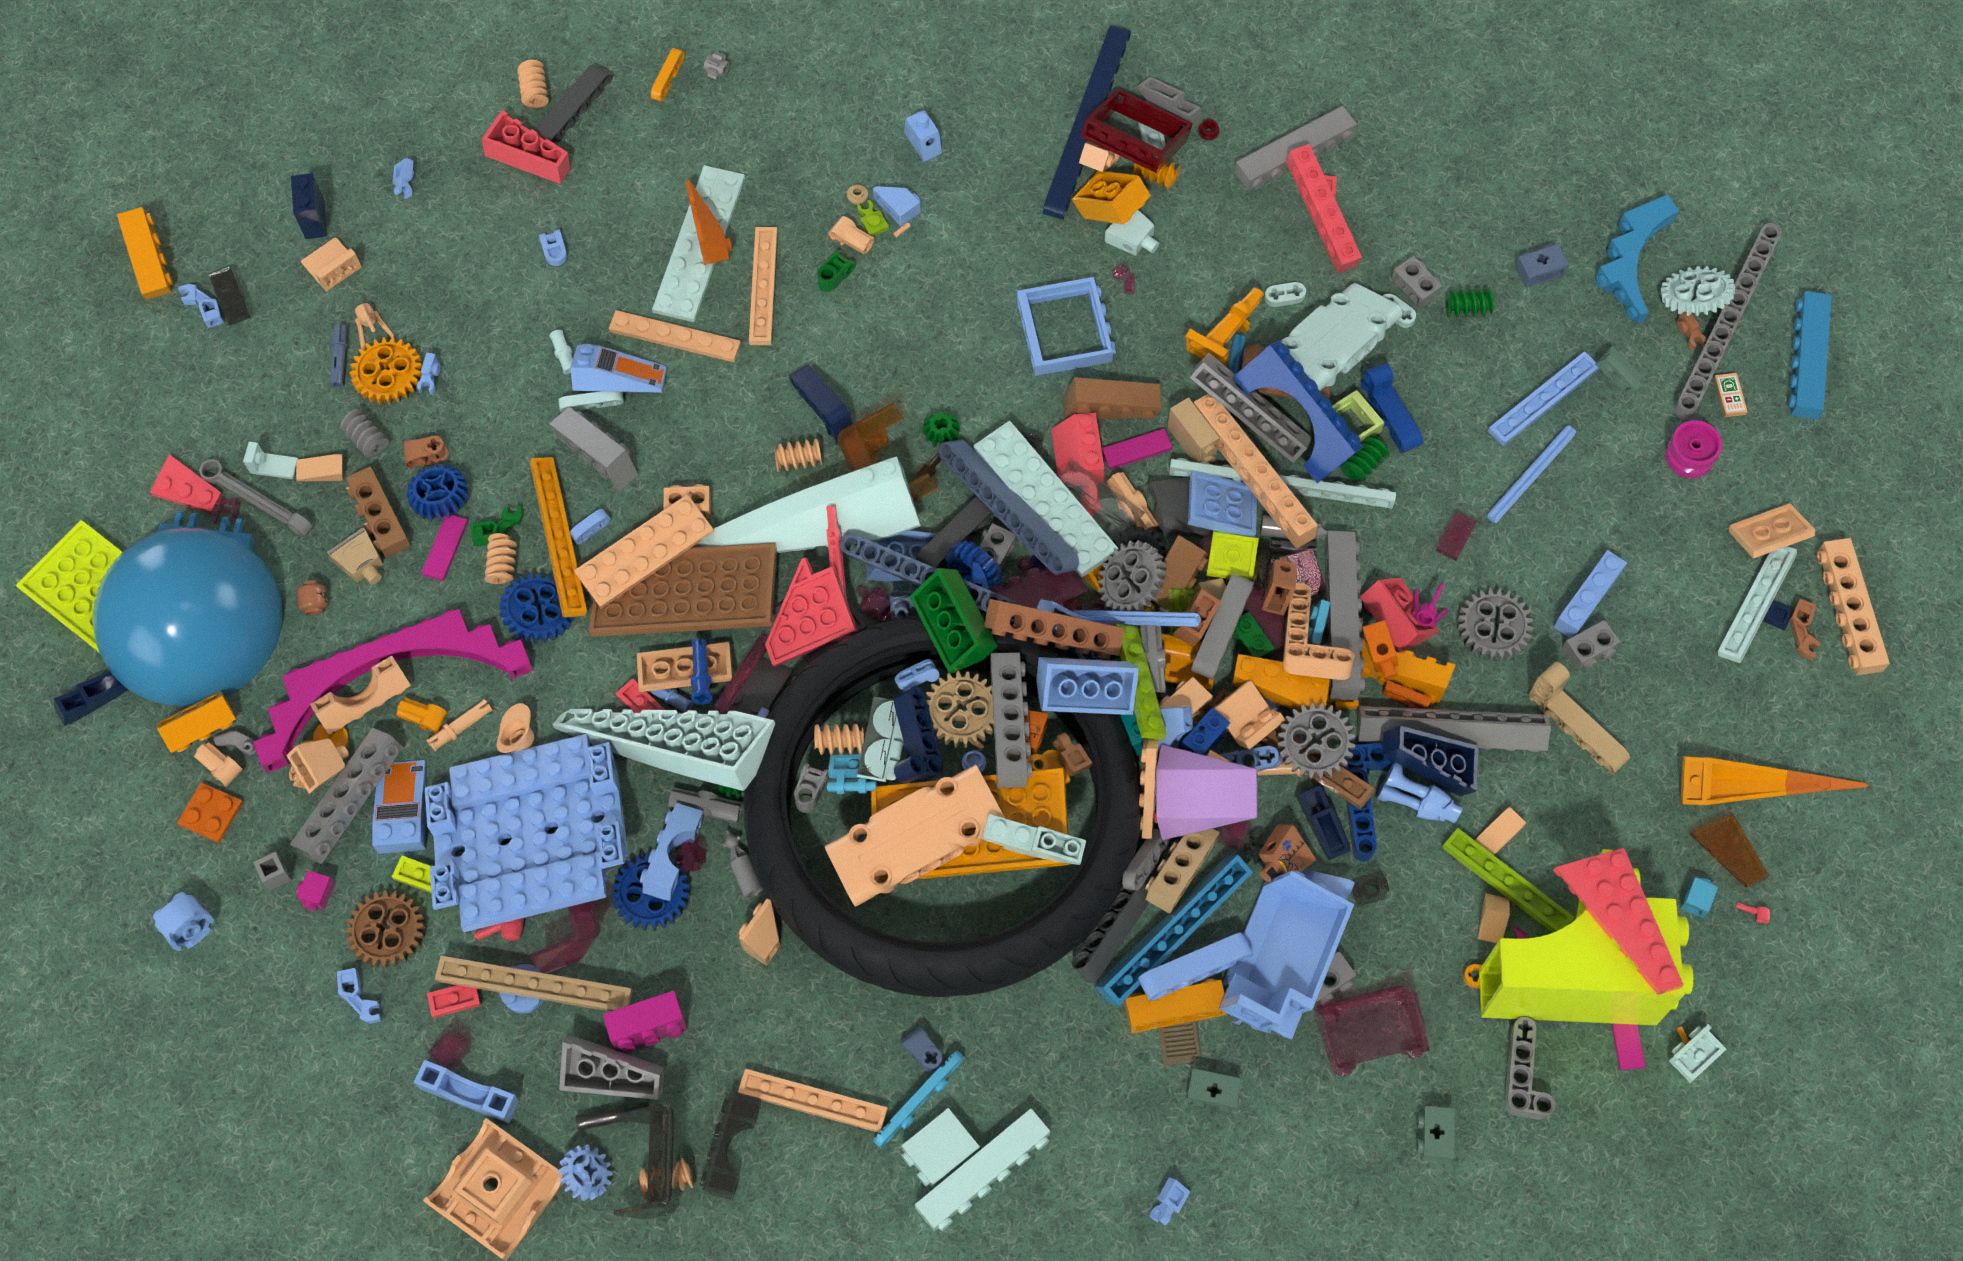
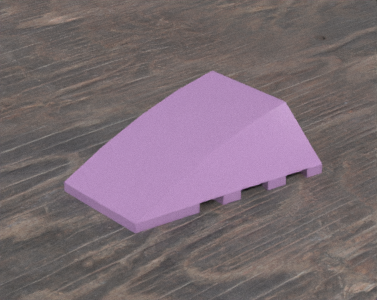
M1162 744L1156 769L1157 821L1162 840L1257 818V769Z

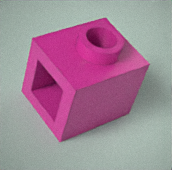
M307 871L304 880L297 887V898L302 903V907L308 910L316 911L317 908L324 910L335 883L328 876Z

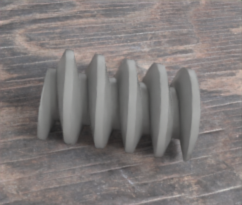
M352 410L343 418L340 424L341 431L351 439L352 443L362 451L365 457L377 456L388 447V438H384L383 433L378 432V428L373 426L372 421L368 420L361 410Z

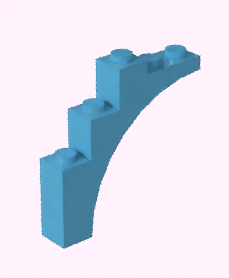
M1668 194L1623 213L1619 222V229L1623 235L1612 239L1608 247V257L1612 262L1600 266L1596 275L1597 285L1600 288H1604L1606 293L1615 290L1617 301L1624 304L1628 318L1633 319L1637 325L1643 323L1649 313L1637 283L1639 253L1647 241L1661 228L1674 222L1679 213L1678 208Z

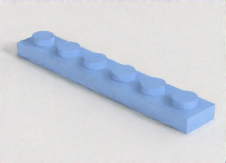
M1584 351L1491 425L1488 432L1502 446H1505L1599 370L1595 365L1596 362Z

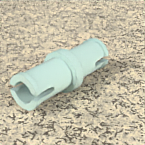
M555 330L550 333V338L555 348L554 354L561 363L563 373L569 374L571 373L570 367L573 360L571 355L572 349L567 345L563 331Z

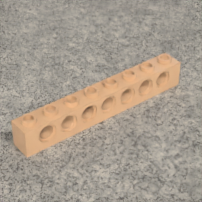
M1209 393L1194 401L1193 404L1220 438L1218 450L1294 547L1297 549L1313 540L1317 532V523L1227 409Z

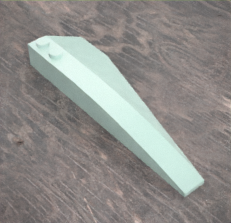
M896 456L809 487L714 528V533L692 548L775 543L777 552L781 553L815 549L817 546L828 547L826 529H828L827 506L836 507L837 527L840 528L841 540L847 534H855L869 541L878 542L918 528L921 525L903 467Z
M570 709L561 714L552 725L555 729L574 737L587 734L589 743L593 745L609 742L612 752L684 776L744 791L757 774L775 722L771 719L738 711H728L727 714H719L718 711L698 714L695 710H688L683 714H678L677 710H642L641 713H633L630 709H623L622 713H614L611 709H603L599 712H593L592 709ZM567 712L574 714V718L562 723Z

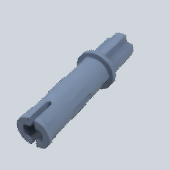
M336 324L334 327L333 342L330 344L332 349L330 385L332 387L344 386L345 354L348 344H346L347 327L341 324Z

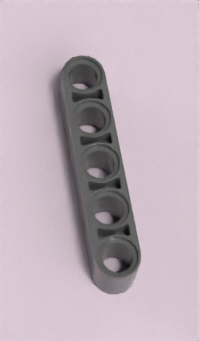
M595 64L590 65L534 131L544 140L548 139L554 144L559 143L567 134L565 132L577 123L578 117L590 108L591 102L603 93L604 87L608 83H611L612 75Z
M976 496L920 550L915 560L937 569L946 566L944 561L948 551L959 542L967 541L969 543L992 520L991 517L994 513Z
M1145 880L1139 890H1128L1122 886L1108 912L1087 936L1072 960V967L1085 981L1094 982L1099 979L1149 903L1145 900L1148 890L1145 889L1148 884L1147 880Z

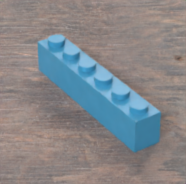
M1805 291L1801 299H1797L1795 311L1799 312V315L1794 322V330L1797 331V336L1794 337L1792 349L1796 350V355L1793 356L1791 361V369H1794V375L1791 376L1789 387L1793 388V394H1790L1788 400V407L1791 408L1792 416L1818 420L1824 411L1832 295Z

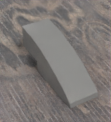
M1152 77L1147 78L1138 85V90L1150 104L1192 123V127L1200 122L1201 107L1184 100L1185 92Z

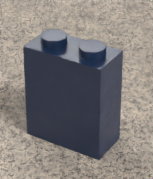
M313 173L291 176L293 213L305 239L326 237L325 200Z

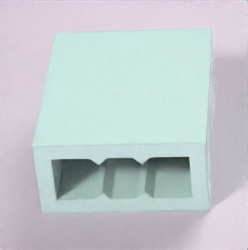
M949 1108L901 1146L904 1152L901 1156L909 1167L914 1164L919 1171L917 1174L919 1180L924 1186L930 1184L933 1189L980 1151V1146Z

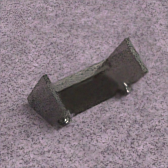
M663 1104L618 1114V1119L650 1124L647 1203L614 1210V1215L637 1219H652L673 1214L679 1206L682 1126L680 1117L671 1106Z

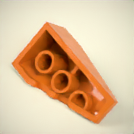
M685 181L704 265L730 260L728 251H732L730 238H725L722 227L691 181Z

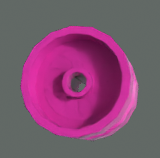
M1696 420L1684 422L1675 430L1665 450V459L1668 466L1682 477L1694 479L1702 477L1712 469L1722 450V439L1719 432L1708 423Z

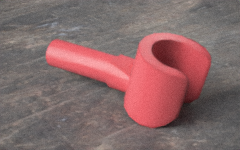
M1737 902L1736 908L1756 914V922L1769 923L1770 910L1767 907L1755 908Z

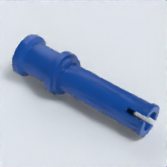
M699 638L692 641L694 675L691 677V685L693 686L691 699L693 703L699 705L708 704L713 699L710 691L712 680L707 670V641L702 638L700 646Z

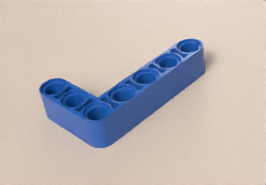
M1383 743L1355 745L1354 750H1348L1358 759V762H1351L1348 758H1345L1348 766L1342 767L1369 784L1367 771L1389 770L1394 761L1383 755ZM1377 754L1382 760L1375 761L1371 755ZM1371 797L1361 810L1346 801L1352 851L1354 857L1360 862L1371 860L1377 849ZM1356 823H1364L1367 829H1359ZM1360 845H1366V846H1368L1369 849H1370V852H1368V853L1362 852V851L1359 849V846H1360Z

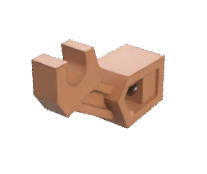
M1799 599L1794 607L1789 623L1792 626L1798 648L1796 651L1801 657L1813 661L1816 653L1810 651L1809 647L1817 649L1820 642L1810 634L1808 635L1807 629L1811 625L1816 605ZM1798 616L1805 618L1806 621L1803 623Z

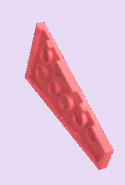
M1624 848L1554 868L1553 871L1558 877L1561 876L1568 884V889L1572 894L1578 896L1585 905V909L1609 938L1615 940L1625 957L1628 956L1638 968L1637 971L1657 995L1680 989L1683 986V982Z

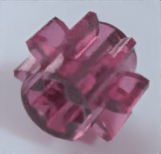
M698 842L681 844L683 850L676 851V859L679 866L684 868L685 872L700 870V864L706 862L705 850L699 846Z

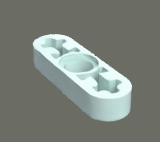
M600 391L564 396L559 398L558 401L560 412H563L568 407L574 411H580L594 406L602 408L622 405L624 398L623 392Z

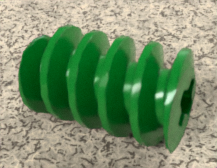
M1461 289L1458 294L1455 290H1451L1449 295L1447 294L1446 314L1448 318H1450L1452 311L1455 312L1456 317H1459L1461 311H1463L1465 317H1468L1469 311H1472L1474 317L1477 316L1478 311H1481L1482 317H1485L1487 310L1490 311L1491 316L1493 314L1494 297L1491 289H1486L1484 293L1481 289H1477L1475 293L1472 289H1469L1467 293Z
M1370 435L1362 443L1364 447L1341 465L1343 473L1352 481H1357V479L1365 481L1367 479L1366 475H1371L1372 469H1377L1378 463L1384 462L1383 457L1387 458L1390 456L1389 450L1379 437Z

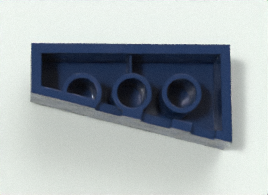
M1398 726L1383 733L1384 756L1455 795L1464 796L1477 791L1478 745L1404 726Z

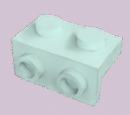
M1709 1024L1703 1029L1698 1026L1688 1035L1692 1040L1686 1045L1681 1042L1671 1051L1674 1056L1669 1062L1689 1083L1727 1050L1709 1032L1712 1028Z

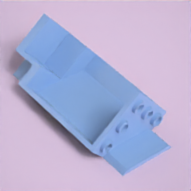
M1304 869L1302 872L1289 871L1274 878L1271 882L1263 883L1243 932V936L1253 956L1229 968L1222 982L1223 987L1227 988V991L1219 1009L1234 1017L1232 1023L1240 1025L1241 1022H1245L1251 1025L1252 1029L1271 1033V1030L1285 1038H1293L1302 1013L1310 1011L1314 1007L1354 907V904L1349 902L1348 898L1355 882L1346 878Z

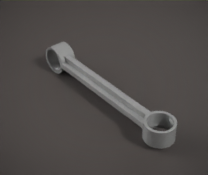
M209 459L201 464L199 473L209 484H220L287 525L291 531L302 538L312 529V524L303 516L291 513L227 474L219 461ZM209 468H219V472L215 476H205Z

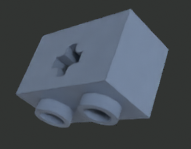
M1559 244L1553 246L1546 245L1534 252H1524L1518 256L1515 265L1525 288L1564 276L1569 267Z

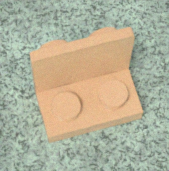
M333 238L301 260L302 265L326 292L362 268L355 252L351 248L347 250L337 238Z
M1249 680L1214 707L1218 713L1230 722L1228 731L1237 744L1249 750L1285 721L1280 712L1270 709L1255 685Z

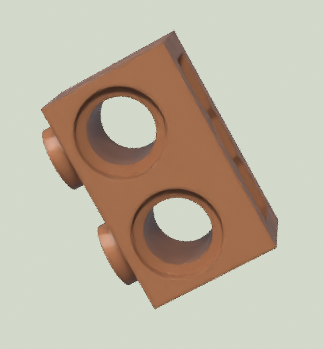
M1201 589L1192 597L1184 611L1199 613L1201 617L1200 625L1198 627L1176 626L1172 634L1188 645L1193 646L1202 638L1221 601Z

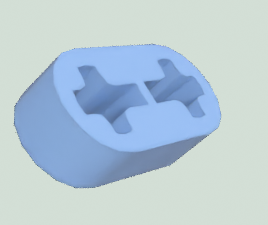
M599 509L573 527L570 531L571 538L577 545H580L608 525L611 518L603 509Z

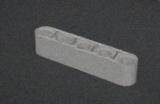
M1232 574L1221 598V603L1214 614L1191 668L1192 672L1212 680L1214 679L1252 591L1253 581Z

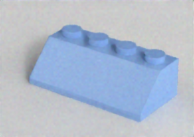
M1039 657L1036 682L1040 708L1042 711L1133 715L1139 668L1130 662Z

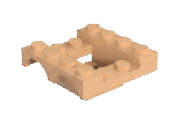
M485 1118L477 1137L463 1153L456 1156L443 1182L431 1195L425 1197L423 1201L495 1255L507 1261L564 1184L559 1182L563 1175L558 1173L556 1167ZM490 1178L497 1179V1188L493 1191H486V1181Z

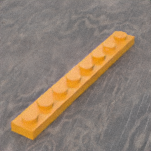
M531 458L530 467L562 616H585L587 608L581 581L574 573V570L578 567L554 458Z

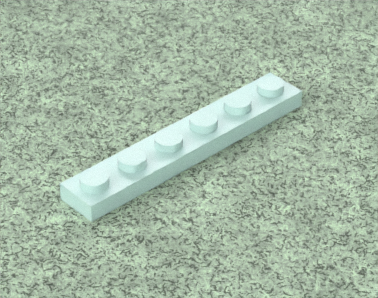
M1786 546L1768 554L1718 650L1719 657L1738 663L1742 662L1797 555V549Z

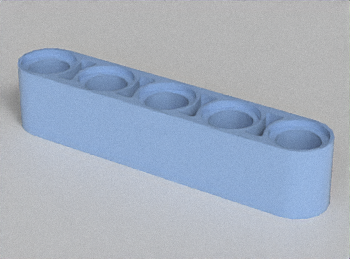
M1240 932L1151 969L1139 976L1138 980L1149 1001H1154L1236 966L1251 958L1253 953Z

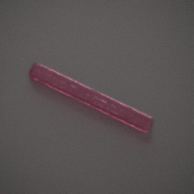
M765 634L760 635L715 703L714 711H718L720 714L727 712L766 653L765 643L768 636Z

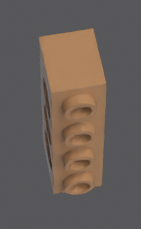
M371 466L346 477L349 486L345 488L351 500L356 498L358 504L354 506L360 518L365 516L367 522L363 524L369 536L374 534L376 540L372 542L378 554L383 552L384 556L388 558L411 547ZM371 493L369 497L363 498L366 494ZM381 511L378 515L372 516L375 512ZM390 529L389 532L381 534L384 530Z

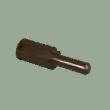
M939 453L929 465L925 464L912 479L911 483L916 488L922 490L935 474L934 468L942 460Z

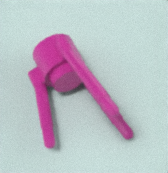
M1440 583L1432 601L1421 605L1420 608L1418 589L1414 590V611L1412 616L1416 617L1420 625L1435 627L1436 623L1449 612V608H1446L1437 615L1435 607L1444 588V583Z

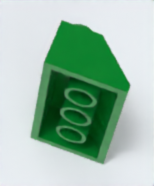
M938 568L909 596L949 673H954L984 660L998 647L990 630L984 627L985 621L958 570Z

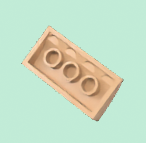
M729 642L706 645L707 670L712 683L733 681ZM683 647L637 653L639 692L692 686L691 677L694 675L693 648Z

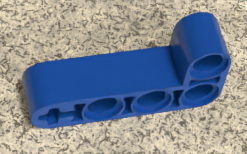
M1384 362L1364 372L1361 387L1368 394L1369 397L1367 398L1372 407L1376 408L1379 412V417L1384 421V426H1387L1390 430L1389 434L1401 453H1405L1422 445L1423 437L1392 386L1393 372L1390 366Z

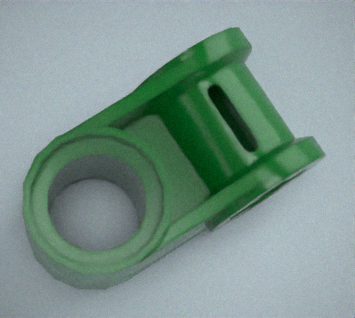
M838 250L832 253L829 259L818 269L819 288L824 292L833 291L854 271L856 263L852 260H847Z

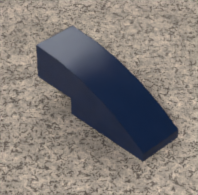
M107 672L77 684L76 690L54 698V709L64 726L114 700L128 689L111 672Z
M1316 785L1295 794L1327 859L1331 860L1350 852V847L1333 807H1330L1322 786Z

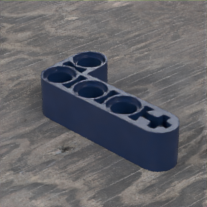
M806 365L789 375L791 384L824 422L828 435H832L836 445L856 434L848 409L811 366Z
M913 686L894 697V707L908 757L894 766V774L901 783L926 782L941 774L944 769L925 694L919 687Z

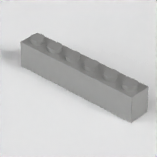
M1341 106L1236 161L1234 173L1248 191L1253 188L1259 189L1264 186L1266 181L1270 179L1276 180L1285 171L1289 170L1286 159L1291 150L1310 144L1317 158L1319 153L1325 150L1327 152L1333 150L1338 143L1350 141L1355 135L1357 123L1347 110Z

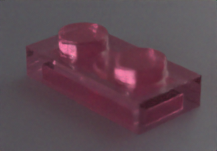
M1456 512L1436 552L1457 561L1477 521Z

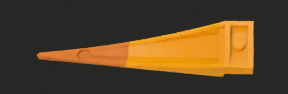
M1683 756L1680 803L1711 805L1766 797L1864 788L1869 785L1863 782L1707 756Z

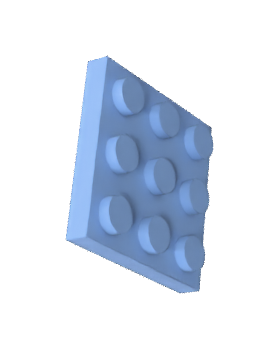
M1192 470L1189 481L1188 525L1222 533L1255 537L1257 498L1243 482Z

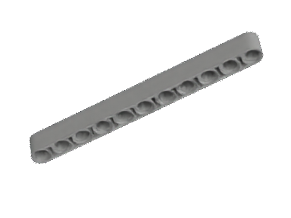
M1767 223L1762 227L1735 282L1734 299L1730 300V304H1724V309H1722L1675 405L1674 413L1678 418L1683 420L1690 419L1699 406L1781 236V229L1778 225Z

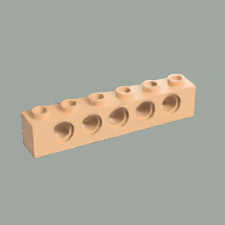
M1847 538L1825 541L1817 551V560L1819 564L1823 565V580L1826 585H1829L1831 591L1829 599L1831 605H1835L1837 611L1836 623L1839 627H1842V643L1849 650V666L1855 670L1856 675L1883 672L1890 663L1852 540ZM1835 563L1839 564L1842 568L1837 567ZM1841 584H1845L1848 589L1844 588ZM1847 604L1853 606L1855 610L1850 609ZM1853 625L1858 626L1861 629V631L1855 629ZM1860 646L1866 648L1868 652L1863 651Z

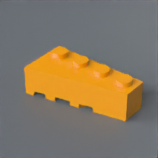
M1363 640V650L1360 651V657H1364V670L1361 671V677L1374 678L1382 686H1386L1387 681H1391L1431 697L1430 704L1440 703L1456 664L1447 662V665L1444 666L1437 664V659L1427 656L1426 659H1420L1414 655V652L1400 651L1396 652L1398 666L1395 668L1398 676L1391 680H1384L1382 671L1375 672Z

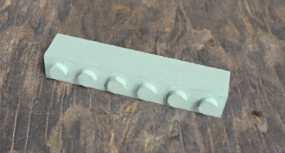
M1029 1109L915 1204V1209L934 1232L937 1229L945 1230L953 1222L951 1218L958 1212L961 1215L972 1207L971 1201L977 1196L981 1199L992 1190L991 1184L996 1180L999 1182L1005 1180L1011 1174L1009 1169L1015 1164L1018 1166L1023 1165L1030 1158L1029 1153L1033 1149L1040 1150L1047 1145L1050 1130L1036 1113Z

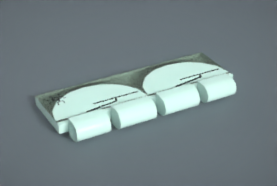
M873 698L857 777L886 782V779H896L894 766L900 761L903 747L902 742L904 741L894 707V700Z

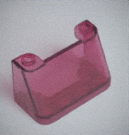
M1395 986L1314 1008L1316 1021L1331 1070L1335 1075H1350L1352 1070L1356 1068L1357 1063L1401 1052L1408 1055L1409 1058H1417L1422 1056L1423 1052L1430 1051L1418 994L1408 986Z

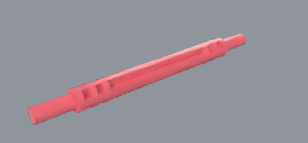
M827 506L828 529H826L830 567H835L847 600L843 555L840 546L841 535L840 528L837 527L836 507ZM851 635L846 636V637H844V638H842V639L837 640V643H839L840 641H842V640H844V639L850 637Z

